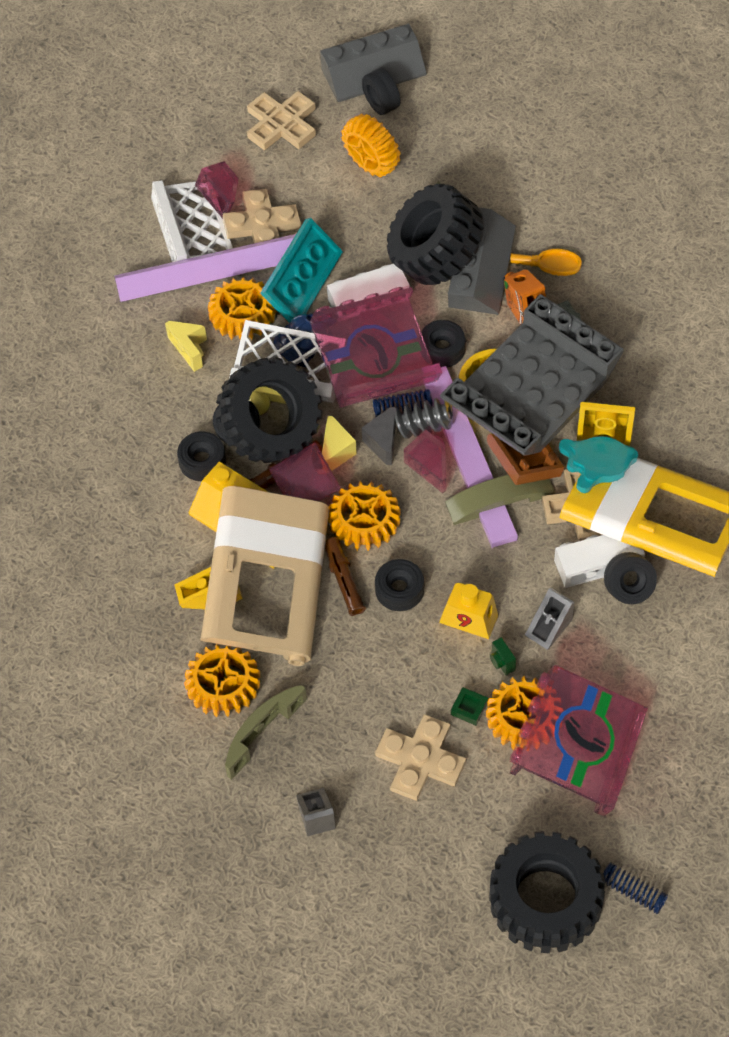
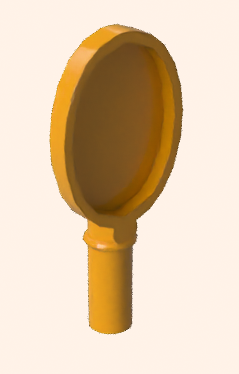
M548 249L539 255L532 256L511 253L510 263L529 265L531 267L538 266L542 271L557 276L576 274L582 265L581 258L577 254L565 249Z

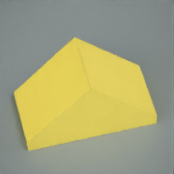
M327 416L321 455L322 474L330 473L357 454L356 440L333 416Z

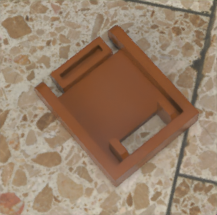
M491 433L487 436L489 447L515 485L561 477L564 465L549 444L539 453L524 456Z

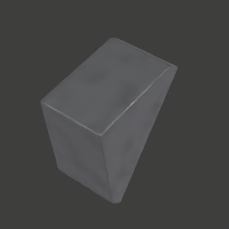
M396 407L388 408L362 427V441L386 465H392Z
M549 588L525 636L548 650L572 621L574 602L553 588Z
M324 788L296 795L307 837L335 829L333 808Z

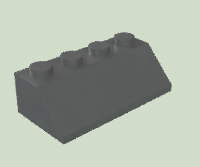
M409 24L320 50L321 69L337 102L364 95L362 78L379 68L385 69L396 84L427 75L418 40Z
M478 207L484 222V230H481L483 233L482 241L478 243L479 248L476 254H473L470 258V263L467 266L465 265L458 275L451 276L448 291V307L499 315L505 286L503 278L508 270L516 225L492 209Z

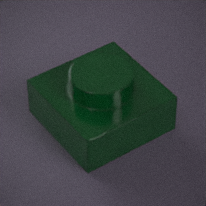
M502 637L493 641L490 654L491 662L497 670L501 668L505 676L515 671L516 658Z
M462 687L451 708V715L477 726L487 706L488 697Z

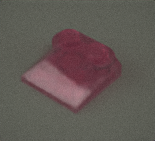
M316 442L269 469L282 494L286 496L321 502L341 489Z

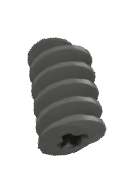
M434 398V406L432 407L428 400L424 401L423 409H421L417 402L414 403V411H411L408 405H404V413H401L399 408L396 407L395 420L401 435L409 439L412 434L416 437L420 436L422 431L424 434H430L432 429L435 432H440L442 427L449 430L453 424L452 405L445 400L444 404H441L438 398Z

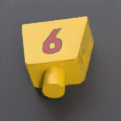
M455 583L439 623L489 639L498 619L494 597L491 593L480 590L473 584Z

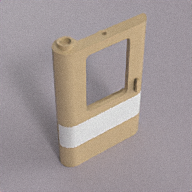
M228 486L223 489L200 641L283 655V658L288 660V663L293 666H303L311 660L329 517L328 505L318 501L237 486ZM242 562L284 568L294 572L289 623L285 639L239 632L233 629L232 624Z

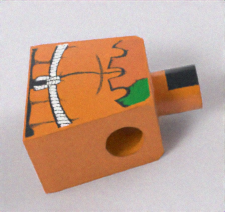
M522 270L517 273L509 272L503 278L507 305L520 325L524 320V310L540 294L546 297L545 286L528 270Z

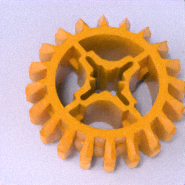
M360 114L351 118L343 127L344 129L341 131L343 136L341 138L345 143L344 148L348 150V155L353 158V162H356L365 172L368 171L372 176L376 175L381 178L388 173L390 174L400 162L401 153L397 149L399 146L395 143L394 136H391L389 130L383 126V123H379L375 117L371 118L368 114Z
M243 276L241 281H236L232 278L231 283L223 281L222 288L216 287L215 294H211L208 312L209 320L213 323V327L215 330H220L222 336L228 334L232 340L237 335L241 340L245 320L269 325L274 323L277 310L260 294L265 286L262 281L256 283L254 278L246 281ZM257 302L262 305L260 310H257L255 307ZM225 306L229 308L227 315L223 312ZM250 328L248 337L252 340L254 333L262 336L263 332L259 329Z
M360 480L357 487L350 483L348 490L340 488L339 496H333L332 504L329 506L328 523H330L331 532L336 534L340 541L344 540L346 547L355 543L357 551L361 545H365V548L369 551L371 544L374 543L379 548L381 540L388 543L390 535L395 536L397 527L400 525L401 509L398 506L396 497H392L391 490L384 491L382 484L374 487L372 481L368 486H365ZM349 508L351 510L350 518L345 521L343 515ZM383 509L386 515L380 522L378 515L379 511Z
M219 644L215 645V650H210L206 646L204 655L196 652V661H189L188 666L190 670H185V679L187 680L184 682L185 689L188 691V698L194 700V706L196 708L202 707L205 714L213 709L214 716L218 717L220 711H224L225 715L229 717L231 709H234L239 714L241 704L249 708V699H256V690L260 688L259 678L261 677L260 671L257 669V662L255 659L251 660V654L248 651L242 653V648L239 647L232 650L231 646L228 645L221 649ZM230 665L239 668L244 675H239L238 672L232 671ZM200 684H206L207 687L213 688L215 695L205 691Z
M525 676L521 678V682H517L512 677L510 685L502 681L500 690L494 689L492 692L493 698H489L487 701L486 717L489 719L487 725L489 729H493L494 738L501 737L502 745L511 741V748L513 750L517 748V744H520L524 752L527 751L530 744L537 750L539 748V741L547 746L549 744V737L555 739V724L563 712L560 708L562 702L560 698H556L555 689L547 691L548 684L546 682L540 686L537 685L538 680L536 677L532 682H527ZM514 699L515 705L508 708V711L501 713L503 707ZM548 714L546 720L535 728L534 721L540 719L541 715Z

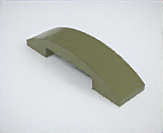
M505 475L472 486L445 501L453 524L456 525L479 518L480 512L527 498L530 502L542 499V496L554 495L555 491L549 479L515 485L510 476Z
M295 686L273 696L247 718L235 735L226 757L225 768L228 778L232 780L251 760L248 746L279 713L289 719L307 700L306 688L304 686Z

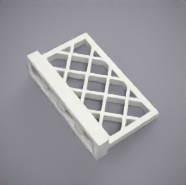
M162 180L152 183L151 199L172 262L215 253L217 251L212 248L216 243L224 246L226 250L233 249L230 239H227L223 218L209 180L164 186ZM205 189L207 194L202 198L193 192ZM179 193L183 195V198L177 201L171 198L169 194ZM188 198L199 203L195 209L184 204ZM203 206L213 210L210 217L199 212ZM179 209L190 214L186 220L176 216ZM194 217L205 222L201 228L190 223ZM209 225L219 228L220 231L214 235L206 231ZM185 228L196 233L192 239L182 234ZM200 236L211 240L208 246L197 242ZM191 247L202 251L201 255L190 256L188 251Z
M245 320L235 365L231 369L230 375L244 367L241 366L243 357L253 351L257 359H261L255 349L267 341L275 351L266 357L268 360L277 356L283 360L280 354L293 346L300 356L293 363L299 364L302 361L309 370V375L306 379L309 383L314 380H309L308 378L313 376L315 379L314 382L317 388L314 389L316 396L320 395L322 401L334 403L339 373L332 375L330 384L319 382L315 374L325 367H329L334 361L335 364L342 362V359L328 362L321 349L328 344L339 345L338 349L345 348L347 342L345 339ZM250 328L261 330L265 337L252 345L248 339ZM278 334H285L290 342L277 350L270 339ZM290 336H295L297 338L292 340ZM303 339H310L315 347L302 355L295 344ZM315 341H320L322 343L317 345ZM318 351L325 362L311 370L305 359Z

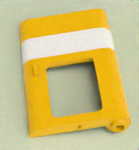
M637 458V461L630 466L623 478L610 483H599L588 493L578 491L576 481L563 505L559 518L715 577L729 547V518L718 541L712 544L647 520L644 516L659 488L729 514V491Z

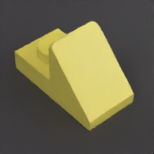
M175 321L166 322L169 340L192 370L195 372L202 368L201 357L204 354L199 344L207 340L205 327Z

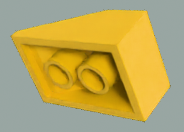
M581 402L577 441L603 436L613 438L624 445L630 446L635 407Z

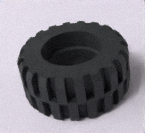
M434 184L424 187V190H418L411 199H407L403 203L404 206L395 214L396 218L389 227L391 231L387 234V251L391 262L423 285H437L441 281L447 282L451 280L453 275H458L462 271L461 269L470 263L472 255L476 254L479 248L478 243L482 241L483 237L481 230H484L482 213L476 204L449 184Z
M262 358L235 371L230 375V379L222 385L221 389L223 392L217 396L216 400L220 408L215 410L216 419L221 418L222 422L218 428L220 434L225 432L228 436L224 441L229 447L235 445L237 447L235 452L240 456L248 455V459L254 462L260 460L263 463L281 461L303 451V448L309 446L313 441L312 435L318 433L320 425L317 424V421L322 419L323 414L322 410H318V405L322 403L321 396H316L314 389L317 388L315 382L309 383L306 379L309 374L304 369L296 370L297 364L291 361L284 364L281 358H273L271 360ZM262 386L277 391L285 400L289 418L287 426L282 433L277 435L267 434L260 430L253 422L249 412V400L255 389Z
M544 831L535 832L534 838L529 839L527 834L519 837L518 845L511 842L505 847L504 855L498 856L495 861V869L491 872L489 901L491 902L492 916L497 918V926L501 932H509V940L515 944L519 940L524 942L523 948L529 951L533 950V946L540 947L541 953H550V948L557 947L558 952L566 951L569 943L576 947L583 942L584 935L590 936L595 929V923L599 922L605 896L604 874L600 873L601 865L597 858L591 859L592 851L585 845L581 848L578 847V840L569 836L568 840L561 838L562 833L553 832L552 836H545ZM553 872L570 882L575 890V899L569 907L555 913L539 912L526 905L519 896L518 888L520 883L533 873Z

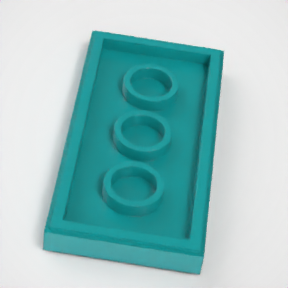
M312 218L305 219L260 294L290 323L296 316L307 313L343 251Z

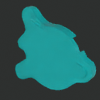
M592 437L583 441L563 439L559 443V451L569 458L567 470L569 472L581 473L576 484L577 490L581 493H588L599 483H610L623 478L625 472L638 458L636 449L609 437Z

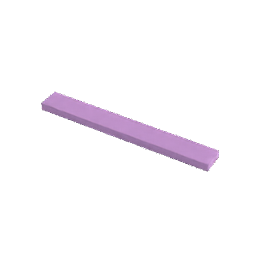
M296 234L115 275L120 302L277 266Z
M446 366L421 373V379L425 388L431 392L433 406L434 398H438L440 403L444 404L440 394L452 383ZM452 406V427L449 430L443 427L442 429L468 489L493 479V476L468 417ZM505 505L479 513L480 521L492 548L517 540L518 535Z

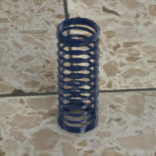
M425 389L424 393L420 390L419 393L416 391L415 395L413 392L410 395L406 393V396L402 393L401 397L397 394V397L393 395L392 399L390 396L387 399L383 397V401L380 397L378 400L373 398L375 417L381 414L380 401L383 412L385 411V402L387 409L390 408L389 399L392 407H394L395 399L396 406L399 408L398 397L402 413H404L403 397L406 405H408L409 398L411 410L414 411L412 395L415 403L417 402L418 395L420 407L423 409L421 393L424 401L428 400L432 407L431 392L429 389Z
M610 862L603 872L607 886L611 885L612 889L616 888V892L621 890V894L625 893L626 897L630 896V900L635 898V903L639 901V905L644 904V908L649 906V911L653 909V912L658 914L662 906H664L668 894L662 891L656 903L652 906L655 896L659 889H656L653 897L647 904L649 896L654 889V886H652L645 900L642 901L650 885L648 883L642 895L637 899L645 881H642L639 889L633 896L634 890L640 881V878H638L631 892L628 893L636 877L634 875L628 887L623 891L631 873H628L622 886L619 888L620 882L626 873V870H624L619 881L614 885L622 869L620 867L614 879L609 883L617 865Z

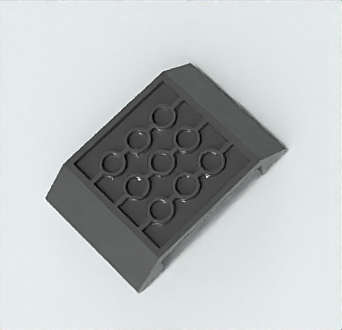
M540 294L524 310L523 323L465 382L457 377L440 394V398L524 456L539 453L580 411V403L588 402L606 384L624 349Z

